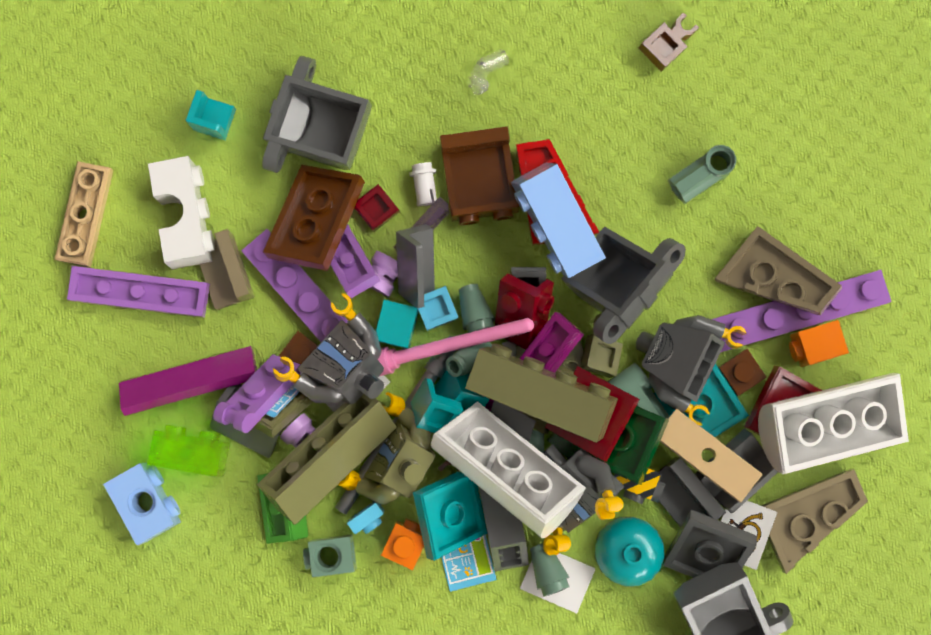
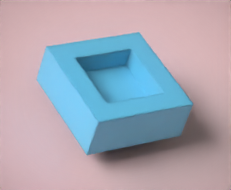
M446 286L424 294V307L418 308L427 331L459 319Z
M373 501L352 516L347 524L354 534L361 530L367 534L382 523L379 517L384 514L385 510L381 504Z

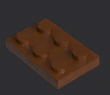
M301 165L263 250L267 258L328 271L365 184L362 176Z

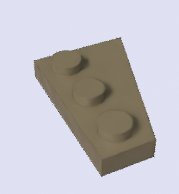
M759 226L755 228L715 278L717 283L819 316L842 290V285Z
M848 469L762 505L777 512L768 539L783 573L787 574L793 569L801 558L807 553H811L819 546V542L834 529H838L868 502L854 469Z

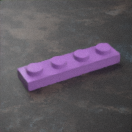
M266 229L241 251L319 341L322 342L341 320L345 323L348 320L344 316L335 314L331 308V301L299 265L267 258L263 250L271 232Z
M72 266L67 300L205 318L210 284Z

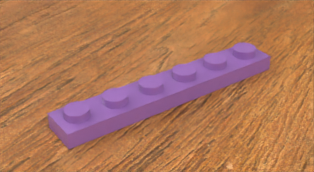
M882 270L838 282L842 285V290L820 316L772 301L712 320L725 324L727 329H731L734 326L743 327L746 335L732 332L731 340L744 346L881 306L892 301ZM725 342L721 352L731 350L733 348L728 347V345Z

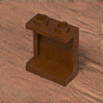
M508 126L440 136L452 222L459 221V225H472L479 223V218L493 216L494 221L513 218V213L519 212V204L514 195L516 191L511 184V181L514 180L509 146Z

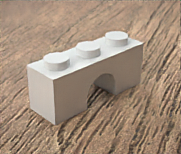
M189 156L149 163L148 168L153 197L161 205L170 203L183 205V215L180 221L174 226L159 229L164 263L173 270L212 262L211 251L215 250V241L212 231H207L205 218H210V212L206 198H201L199 186H204V177L200 165L196 166Z

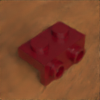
M508 273L500 279L494 326L529 318L534 322L532 331L504 339L525 350L529 347L548 321L549 311L554 303V296H552L553 281L546 279L538 287H535Z

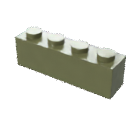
M492 344V347L479 349L465 389L597 443L603 439L618 398L610 396V389L595 383H590L589 387L576 382L578 377L567 371L557 370L556 373L543 369L545 363L525 356L524 360L511 356L512 350L499 344Z
M363 394L356 403L348 404L344 402L268 473L257 486L274 507L296 525L397 427L380 401L375 398L371 399Z

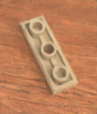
M77 161L55 260L91 268L113 169ZM83 209H86V210H87L86 216H85L84 218L80 219V217H79L80 212H81Z
M676 409L668 419L669 422L660 442L741 503L762 476V473ZM703 450H709L713 453L714 458L712 462H706L702 459L701 454Z

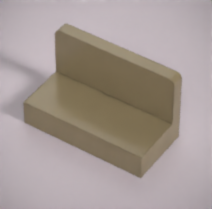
M228 229L214 233L216 239H214L215 250L211 251L212 262L200 264L205 282L210 284L209 293L214 308L217 310L255 297L234 235Z

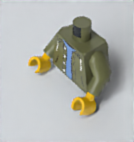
M389 392L385 394L391 398V404L389 407L382 406L388 415L398 417L395 423L397 428L385 439L362 479H360L356 471L352 470L338 484L348 491L356 489L358 494L378 504L390 503L398 499L399 496L410 498L424 479L427 470L435 458V453L430 445L432 432L416 428L413 411L410 408L405 409L406 404L403 398Z

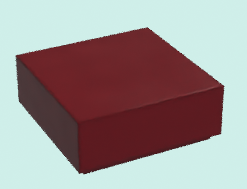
M379 184L358 199L354 207L373 232L400 212Z

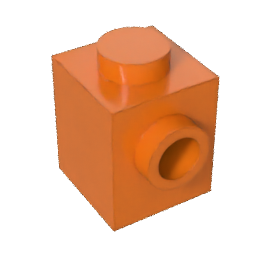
M838 320L790 335L792 340L789 342L790 353L795 362L799 361L800 367L849 353Z
M406 519L404 523L397 521L381 556L413 571L424 548L420 525L409 519Z

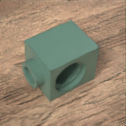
M353 534L312 539L308 542V548L303 549L305 569H311L312 577L351 573L357 569ZM323 547H332L337 551L338 561L335 565H327L321 560L320 553Z

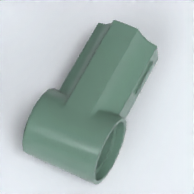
M716 145L712 147L705 155L668 179L672 191L683 204H686L718 181L725 179L736 165V155L728 146ZM713 156L722 157L727 163V168L723 171L714 169L710 163V158Z
M633 363L617 374L616 377L607 381L640 399L637 404L638 407L669 419L670 416L652 392V386L647 376L636 363Z

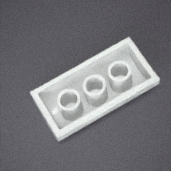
M890 373L764 405L759 412L758 428L763 450L771 465L779 473L787 474L909 442L900 374Z
M479 402L473 404L434 433L431 441V447L541 538L550 535L565 520L586 489L585 486Z

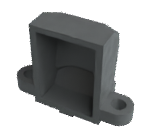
M301 55L296 62L292 76L285 75L277 100L274 99L269 112L271 117L263 137L268 143L262 161L263 169L278 173L283 166L287 153H293L335 168L350 170L372 108L370 101L312 83L316 70V60Z
M604 226L595 238L606 258L570 278L566 276L561 278L578 297L602 312L593 328L594 335L606 344L616 342L625 330L632 326L642 312L648 310L658 299L657 294L671 279L673 272L685 257L686 249L683 244L672 238H667L651 254Z
M738 562L721 564L684 582L673 592L692 635H779L790 629L794 622L789 607L784 603H773L761 609L750 581Z

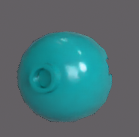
M618 517L608 522L598 533L595 544V560L601 572L612 582L625 587L640 586L652 580L660 571L664 560V543L658 531L647 521L636 517Z

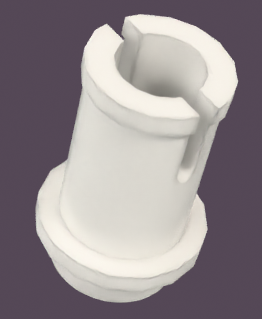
M431 162L412 165V172L409 173L410 177L414 178L417 206H428L438 203L433 177L436 169L432 168Z

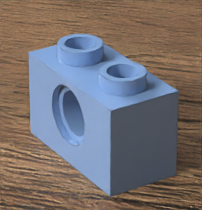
M139 463L103 484L136 545L144 544L181 523L178 517L181 511L177 502L171 495L167 497L161 486L164 483V479L156 466H150L149 463ZM143 492L150 494L153 500L149 511L143 510L139 505V497Z

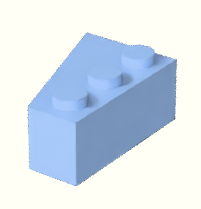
M544 163L511 181L516 191L514 195L523 212H528L533 221L530 226L540 243L544 241L550 251L547 258L556 274L562 272L564 276L570 278L606 258L557 164Z

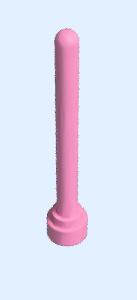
M529 318L399 351H396L395 348L382 347V353L378 361L382 364L384 370L380 376L394 373L395 369L399 368L400 364L530 332L534 328V322Z

